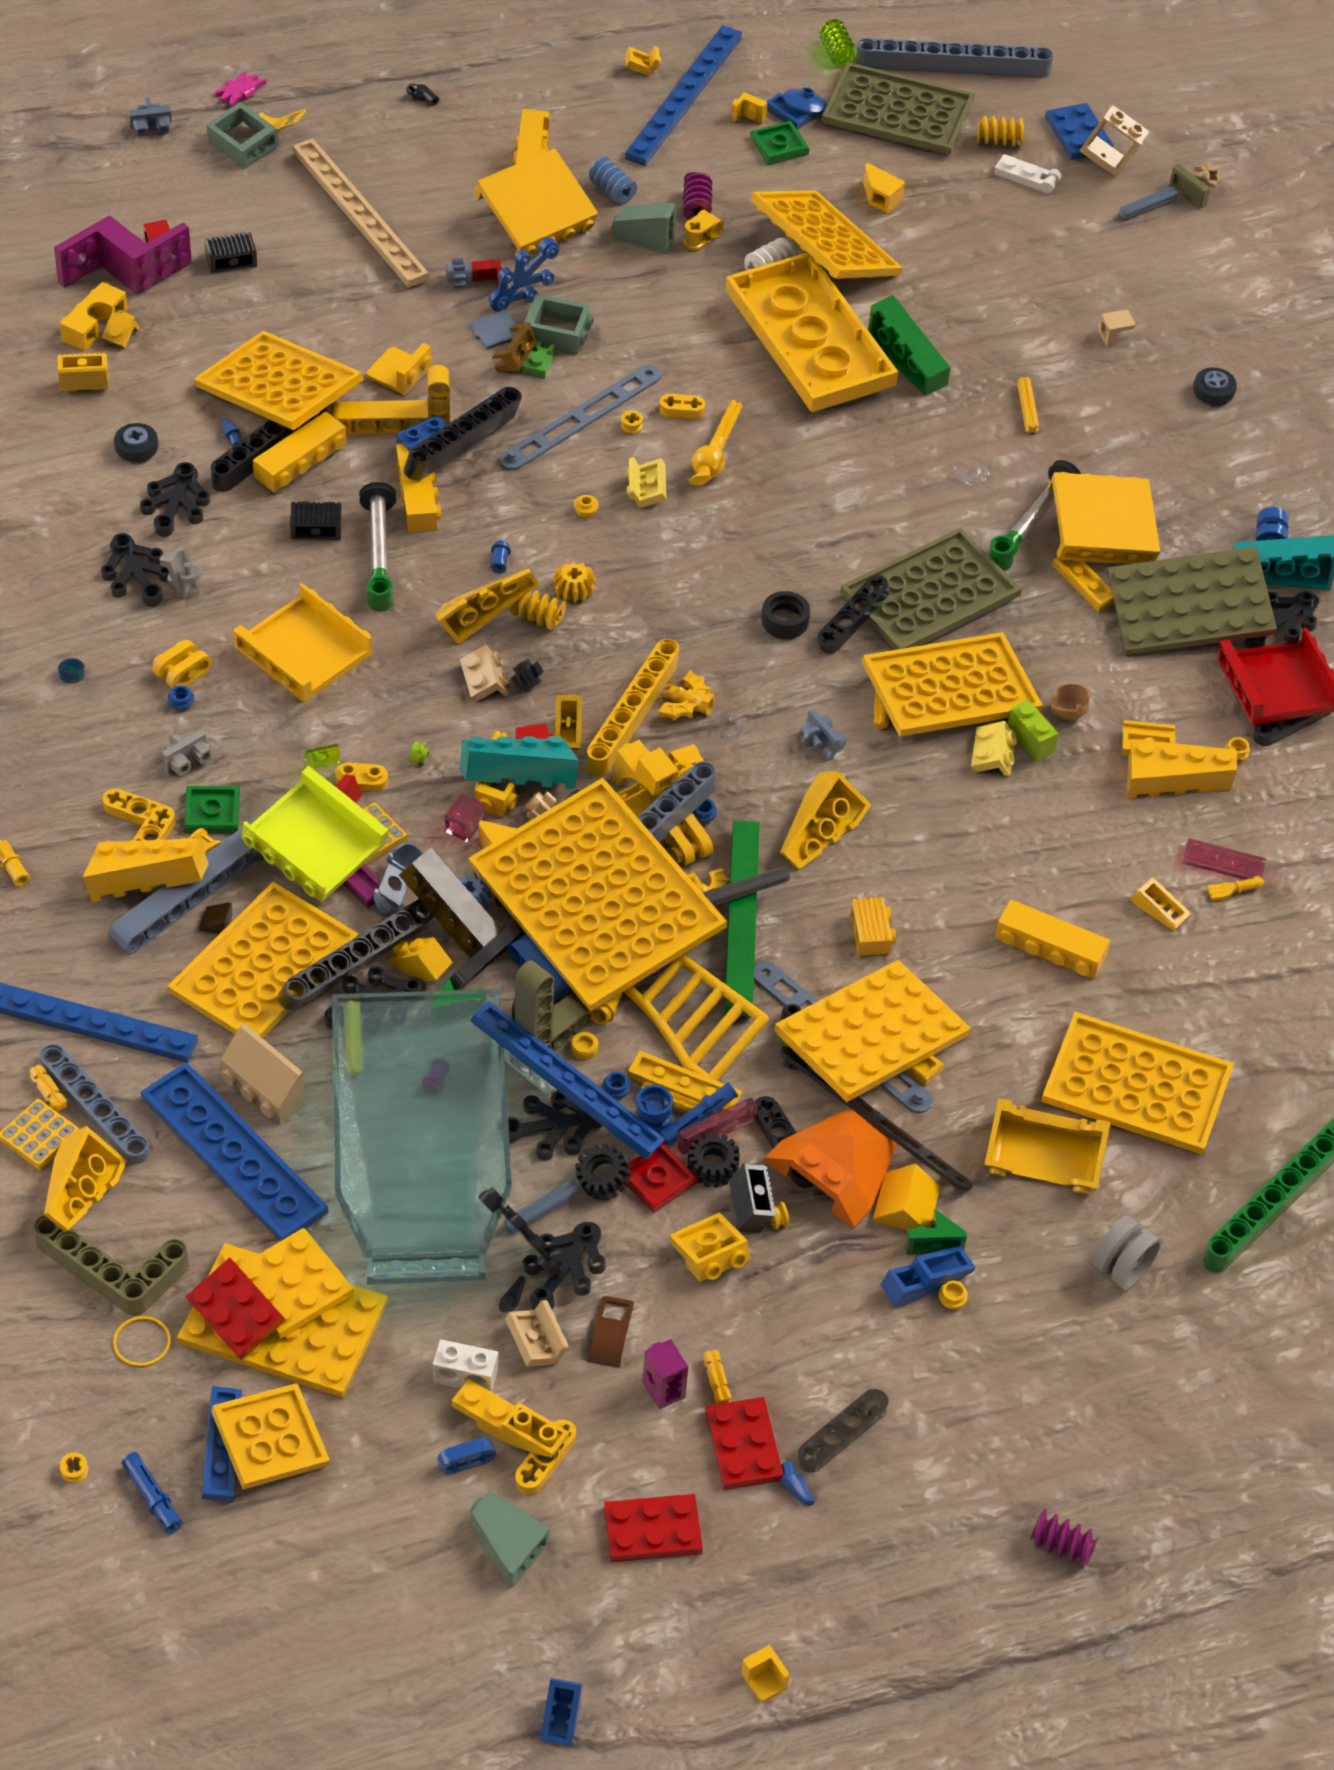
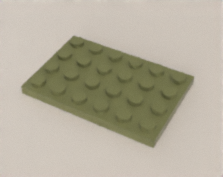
M847 62L822 115L821 123L951 155L973 105L975 93Z
M960 527L841 585L840 593L849 600L870 577L875 575L884 576L889 584V595L866 620L894 650L921 646L1021 596L1022 589ZM861 601L855 605V608L862 610L869 604Z
M1257 547L1107 567V575L1126 656L1219 643L1224 640L1233 641L1276 635L1277 627Z

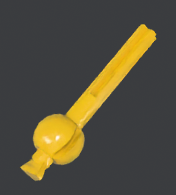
M730 401L709 445L698 448L693 454L691 465L696 474L689 479L691 485H704L723 472L726 460L722 450L743 406L741 402Z

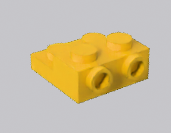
M720 1212L669 1235L671 1245L685 1258L686 1268L700 1282L706 1279L715 1280L723 1271L732 1267L741 1268L746 1264L747 1260L751 1259L748 1241Z

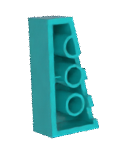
M1334 535L1235 542L1234 549L1257 547L1266 585L1331 590L1334 580Z
M529 736L522 739L498 737L497 740L474 737L471 740H462L459 769L464 778L471 781L501 783L502 778H505L518 785H525L527 781H536L542 783V787H553V783L566 784V789H575L579 760L565 739L557 736H550L548 739H537Z

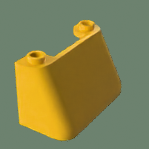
M998 1098L984 1167L988 1168L989 1174L1005 1177L1006 1173L1073 1187V1192L1090 1195V1191H1097L1111 1122L1097 1119L1096 1122H1090L1089 1125H1086L1087 1119L1084 1118L1078 1120L1026 1109V1106L1020 1105V1109L1017 1110V1106L1012 1105V1101Z

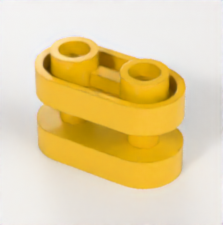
M183 640L163 654H159L153 661L152 671L160 679L166 680V684L171 688L179 685L187 687L209 671L212 665V658L204 651H199V648L192 641Z
M692 813L678 826L669 831V834L661 841V844H666L670 849L674 861L680 863L681 866L693 863L695 861L694 853H697L701 859L713 854V844L709 835Z

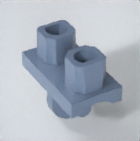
M145 98V105H138L137 109L129 110L130 127L134 128L137 136L148 134V126L156 125L157 132L159 133L169 132L171 123L170 105L160 107V103L151 104L150 98Z
M810 710L807 714V721L800 729L804 734L801 742L806 747L814 746L826 760H832L836 751L844 748L847 737L842 732L835 733L832 730V720L827 715L820 716L816 710Z

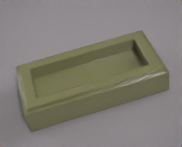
M1175 165L1172 169L1170 185L1201 209L1207 206L1210 187L1181 165Z

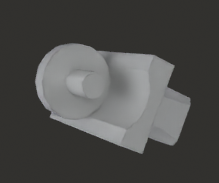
M180 546L174 552L167 550L160 557L161 565L169 571L167 578L169 586L175 588L178 597L185 598L187 592L199 584L198 579L202 576L200 567L192 564L187 548L184 546Z
M202 730L182 738L175 733L169 736L170 745L165 747V751L162 752L165 762L163 769L168 774L174 771L180 776L190 771V761L193 759L202 764L211 760V750L206 744V734Z

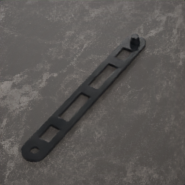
M783 1046L781 1048L780 1054L784 1057L783 1065L789 1069H792L793 1065L951 1185L963 1191H970L972 1183L965 1176L860 1097L852 1099L854 1102L851 1100L846 1102L821 1077L809 1069L811 1067L791 1047Z

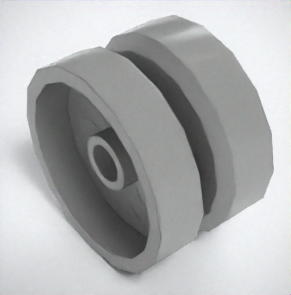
M1125 1215L1103 1237L1092 1256L1091 1265L1103 1275L1112 1273V1282L1124 1291L1129 1290L1150 1269L1162 1248L1163 1240L1151 1230L1142 1232V1224L1131 1215Z

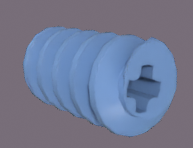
M607 156L599 157L592 164L589 171V179L602 192L607 194L613 202L624 204L634 197L637 191L636 182H633L632 178L627 176L624 171H621L620 167L610 161Z

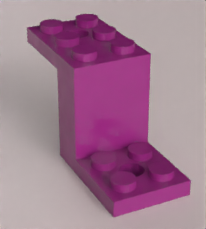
M109 215L54 247L57 279L62 287L70 285L101 266L138 295L192 263L189 227L183 222L152 241L145 243Z

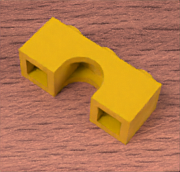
M104 282L99 284L67 316L62 318L60 322L62 341L86 351L99 338L97 320L109 321L112 312L121 315V312L128 310L126 292Z

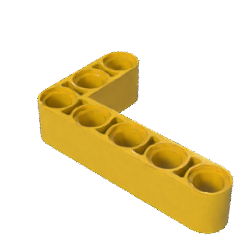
M434 365L428 369L427 400L340 401L331 405L330 415L346 426V434H397L436 415L448 425L450 423L449 370L443 365Z

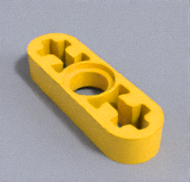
M564 1419L554 1422L569 1431V1436L554 1454L555 1458L553 1461L543 1463L538 1460V1454L530 1452L517 1469L515 1486L521 1494L534 1495L538 1493L576 1442V1427L572 1422ZM535 1468L537 1471L534 1474V1482L524 1483V1477L528 1479L533 1474Z

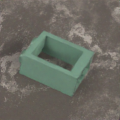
M242 102L228 109V111L206 125L209 142L244 168H247L279 146L277 128ZM244 122L256 131L257 134L239 144L226 133Z
M536 294L524 323L530 322L537 340L542 341V347L549 348L552 343L556 350L578 354L581 345L586 344L587 330L592 329L594 316L591 315V305ZM545 315L578 323L575 331L542 325L541 321Z

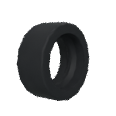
M779 591L765 599L762 605L761 620L766 632L781 639H792L800 636L807 630L810 619V605L804 597L791 591ZM779 609H789L798 613L800 617L792 621H783L775 618L771 613Z

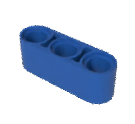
M527 934L507 946L510 957L519 968L527 961L532 960L554 978L553 1001L572 991L571 987Z

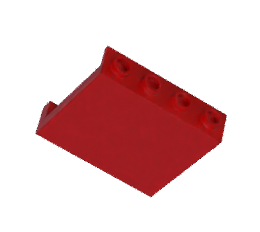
M1307 627L1303 628L1302 640L1294 644L1281 643L1235 651L1230 640L1220 641L1218 663L1251 725L1334 712V671L1329 668L1324 653L1320 652L1315 637L1311 636Z

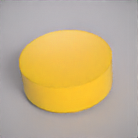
M580 1032L573 1036L571 1039V1053L575 1058L590 1060L597 1055L599 1042L595 1035L589 1032Z

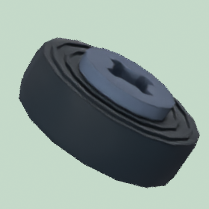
M1210 367L1198 372L1194 379L1193 387L1195 395L1201 401L1211 405H1221L1233 399L1237 384L1234 376L1227 370Z
M130 423L122 426L114 437L115 451L126 461H145L157 452L159 446L157 433L152 427L142 423Z

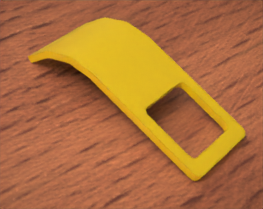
M306 109L281 118H271L262 112L259 116L279 131L295 125L306 112ZM298 115L293 122L286 124L291 117Z

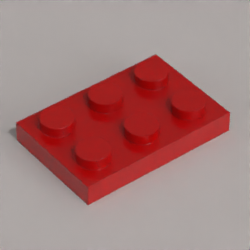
M230 1257L185 1296L240 1360L286 1321L281 1313Z
M759 1397L706 1405L705 1413L723 1490L780 1482V1479L783 1477V1471L765 1398Z
M695 1494L604 1502L611 1562L698 1555L703 1553Z

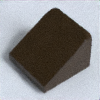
M227 902L207 906L199 930L220 934L230 924L233 915L232 903Z

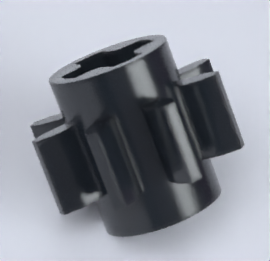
M526 659L512 668L515 674L510 678L516 688L523 686L525 691L542 682L539 676L544 671L538 661L533 664L529 659Z

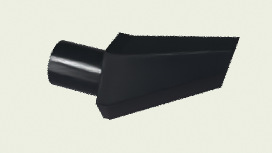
M520 1275L500 1299V1311L504 1313L512 1312L519 1305L526 1282L524 1276Z

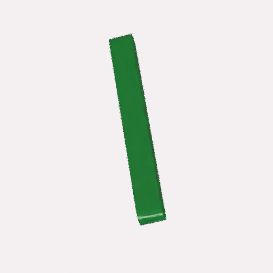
M733 820L730 883L758 875L760 822ZM757 892L730 900L728 912L725 984L752 1004ZM726 998L724 1003V1016L734 1006V1004ZM743 1011L742 1014H741L739 1017H751V1016H749L747 1013H745V1012Z
M1334 1118L1210 1238L1203 1259L1204 1265L1208 1270L1217 1273L1225 1271L1334 1164Z

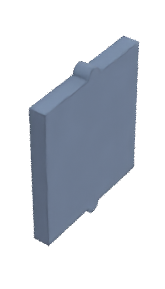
M507 310L469 322L470 328L475 333V338L481 341L486 350L511 342L512 337L517 333V331H509L512 325L517 324V320H513Z

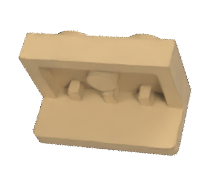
M484 645L460 659L470 697L475 702L497 690L504 697L509 695L507 688L509 680L504 671H502L501 665H503V660L497 651L493 652L487 645Z
M541 1300L535 1310L509 1312L506 1316L505 1321L526 1367L556 1365L568 1349L567 1340L547 1300Z

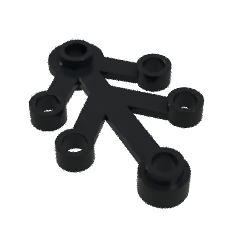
M179 463L175 467L173 475L159 481L149 482L147 485V493L152 498L141 500L140 511L142 514L151 515L155 512V507L168 502L164 514L158 515L154 519V530L161 537H168L174 531V516L180 503L188 512L189 522L199 524L203 521V510L197 507L185 492L188 486L194 492L195 502L198 506L204 507L210 504V493L204 490L198 483V471L192 463ZM175 485L174 489L162 492V489Z
M116 534L110 542L112 555L107 564L101 568L102 578L106 581L114 580L117 577L116 567L123 557L126 564L117 580L111 584L112 595L117 598L124 597L127 593L126 584L133 574L141 587L143 602L150 607L157 606L162 600V589L158 584L150 583L144 571L158 574L161 581L168 582V569L159 565L161 564L159 559L163 555V551L160 548L152 549L137 545L129 534ZM134 554L149 557V562L137 559Z
M1304 591L1298 593L1295 597H1279L1275 592H1268L1272 608L1276 606H1290L1287 609H1272L1276 627L1279 628L1285 623L1284 640L1287 643L1294 644L1300 639V630L1296 628L1295 619L1298 613L1303 614L1301 621L1302 629L1307 627L1309 632L1316 629L1317 618L1313 616V612L1319 605V598L1315 594ZM1266 636L1245 639V645L1248 648L1262 647L1266 644Z
M377 966L370 968L368 971L369 983L375 986L384 985L394 990L385 992L360 984L358 978L352 975L346 976L342 980V988L346 994H357L368 998L360 1001V1013L375 1009L372 1016L364 1020V1032L370 1036L377 1035L380 1032V1024L392 1002L401 999L399 1006L393 1008L389 1013L390 1023L393 1026L399 1027L406 1023V1015L412 1003L421 1001L427 991L426 984L422 979L408 977L401 980L385 975L384 970ZM350 983L355 984L354 986H347ZM332 1005L325 1011L324 1019L327 1028L331 1030L344 1028V1007ZM396 1015L402 1016V1017L399 1018V1019L394 1018V1016H396ZM371 1024L376 1025V1027L370 1028L368 1026Z
M556 1090L551 1094L552 1107L541 1102L534 1095L525 1097L523 1101L525 1113L529 1115L539 1113L547 1119L521 1123L515 1117H506L500 1122L499 1134L504 1141L513 1143L520 1139L521 1135L551 1130L545 1140L539 1142L536 1147L537 1157L540 1160L547 1161L553 1157L554 1146L569 1126L579 1125L574 1134L565 1139L564 1151L569 1155H577L581 1151V1142L591 1128H600L602 1125ZM556 1098H562L563 1101H559V1102H558V1101H556L555 1099H556ZM534 1103L536 1106L530 1107L528 1104ZM566 1107L575 1113L567 1115L559 1110ZM569 1144H576L577 1146H576V1147H570V1146H568V1145H569ZM542 1149H548L549 1152L544 1153V1152H541L540 1150H542Z
M493 1187L489 1190L485 1189L478 1196L482 1203L493 1214L498 1209L504 1217L541 1255L536 1261L551 1278L557 1273L560 1275L562 1271L559 1267L563 1263L552 1251L548 1254L544 1252L548 1247L537 1234H534L524 1219L517 1212H514L509 1205L504 1208L500 1204L504 1199Z
M582 1222L574 1228L572 1233L557 1237L551 1234L540 1236L545 1243H551L544 1250L546 1254L550 1251L553 1252L556 1248L572 1246L568 1251L555 1254L563 1263L559 1267L562 1273L560 1275L557 1273L552 1278L549 1277L544 1286L537 1287L532 1292L530 1300L533 1310H535L541 1300H547L551 1309L554 1308L555 1300L553 1293L569 1270H571L573 1276L574 1292L579 1296H585L590 1293V1279L584 1275L579 1256L585 1249L589 1257L588 1268L592 1274H601L605 1271V1258L599 1254L597 1248L602 1236L601 1229L597 1224ZM528 1255L523 1259L525 1273L535 1275L544 1270L536 1261L539 1258L538 1256ZM531 1263H535V1264H536V1265L531 1266V1267L528 1266V1265L531 1264ZM594 1263H601L598 1266H593ZM580 1284H586L584 1287H578Z

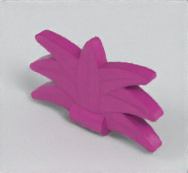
M244 71L235 81L227 79V86L216 90L215 96L222 95V103L230 99V107L232 108L239 100H246L255 94L258 87L267 84V80L258 79L257 74L247 76V72Z

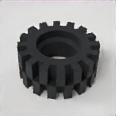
M713 1132V1137H709L708 1133H704L703 1140L698 1136L695 1138V1143H691L687 1167L698 1178L699 1184L704 1180V1186L709 1187L710 1183H714V1188L719 1187L720 1182L725 1186L728 1184L731 1176H734L733 1173H736V1170L739 1168L738 1145L735 1146V1141L732 1138L727 1141V1135L725 1134L719 1138L718 1132ZM715 1154L721 1156L725 1161L720 1165H710L703 1161V1157Z
M598 1144L593 1145L594 1151L590 1152L589 1148L584 1151L587 1156H579L578 1160L581 1164L576 1163V1177L588 1196L592 1195L594 1199L599 1200L601 1195L603 1200H608V1194H611L615 1198L617 1197L615 1191L619 1190L622 1193L625 1190L623 1184H629L628 1176H631L629 1165L622 1152L618 1151L615 1146L612 1145L609 1148L608 1144H602V1149H600ZM602 1164L613 1166L612 1174L606 1179L596 1180L593 1178V1171Z

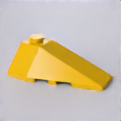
M528 568L457 596L445 603L434 614L459 645L540 583Z
M839 771L819 772L805 793L780 853L797 870H800L820 855L823 849L841 839L840 836L858 826L871 807V804Z
M87 1126L64 1136L54 1158L44 1215L64 1232L68 1231L87 1213V1210L103 1197V1194L108 1189L118 1183L127 1160Z

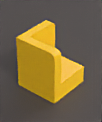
M770 1645L743 1659L741 1674L760 1702L763 1703L788 1689L790 1674Z

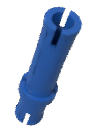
M729 1082L725 1083L724 1086L709 1097L705 1095L701 1098L702 1102L683 1114L665 1129L659 1131V1133L665 1138L666 1143L671 1146L708 1117L719 1114V1109L738 1097L737 1092Z
M137 1452L126 1455L121 1464L132 1478L141 1495L145 1498L150 1514L156 1516L166 1534H172L179 1530L183 1521L171 1505L172 1500L168 1494L163 1493Z

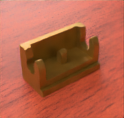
M530 322L511 326L509 331H517V333L512 337V341L507 346L506 351L495 352L492 356L493 359H501L494 366L496 372L519 371L538 341Z

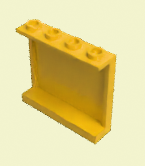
M555 148L478 180L474 190L476 198L478 200L485 198L517 247L516 254L521 250H525L531 256L538 250L539 243L546 237H552L557 242L562 239L568 240L580 231H589L594 227L598 216L597 210Z
M1054 472L1048 485V490H1054L1061 544L1057 550L1058 560L1114 564L1156 561L1160 553L1149 479Z
M303 583L299 584L298 597L248 631L240 625L233 630L234 648L304 703L372 655L371 635L366 630H362L355 625L348 616L341 614L331 603L324 601L313 589H309Z

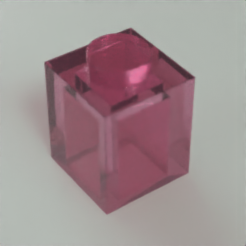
M461 794L445 814V832L468 842L478 830L480 820L484 821V804L475 798Z

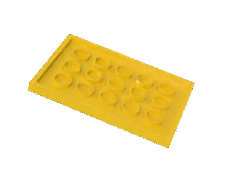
M816 190L752 193L750 201L757 206V210L766 214L774 225L779 226L785 231L787 237L795 240L800 245V248L809 253L817 264L826 268L833 278L857 279L858 277L873 278L900 275L903 267Z
M265 331L260 332L194 378L197 388L292 430L300 427L307 420L317 415L325 407L335 402L339 397L363 381L362 372Z
M1003 632L863 655L862 664L899 737L1009 718L1010 708L1025 700H1030L1039 712H1041L1043 706Z
M272 882L167 986L168 993L233 1034H236L239 1027L245 1023L261 1038H264L290 1011L283 1008L278 1001V994L286 981L356 938L359 934L275 882ZM310 977L313 982H319L317 978ZM289 990L292 996L299 997L295 991Z
M899 960L775 1024L774 1032L846 1102L968 1037L971 1031L970 1026Z
M1074 1012L1041 1102L1095 1120L1111 1122L1110 1125L1203 1155L1234 1063Z
M224 1243L209 1275L229 1257L240 1266L257 1256L258 1253ZM351 1284L354 1288L353 1296L282 1339H279L272 1332L242 1360L236 1356L192 1306L177 1336L178 1344L344 1398L388 1304V1296Z

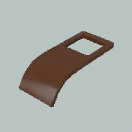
M609 1296L602 1297L591 1340L588 1361L620 1367L624 1343L634 1307L633 1301ZM612 1303L628 1306L625 1321L603 1317L605 1304Z

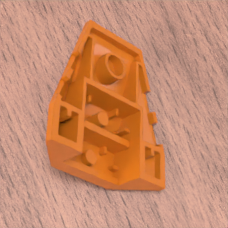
M848 1108L783 1139L764 1158V1161L784 1177H787L793 1169L799 1172L835 1200L831 1213L854 1229L871 1211L897 1143L854 1110Z

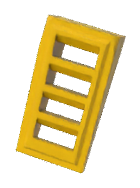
M1153 877L1136 891L1130 899L1141 910L1173 931L1191 915ZM1168 907L1170 910L1165 912L1163 908ZM1174 912L1179 915L1175 920L1171 917Z

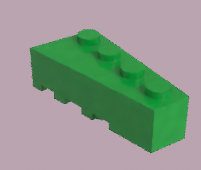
M892 295L871 305L868 331L895 368L925 396L947 386L950 366L895 296Z

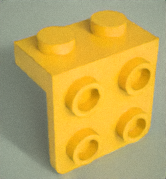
M423 343L412 355L396 347H390L367 370V378L402 395H406L428 372V369L432 367L431 346Z

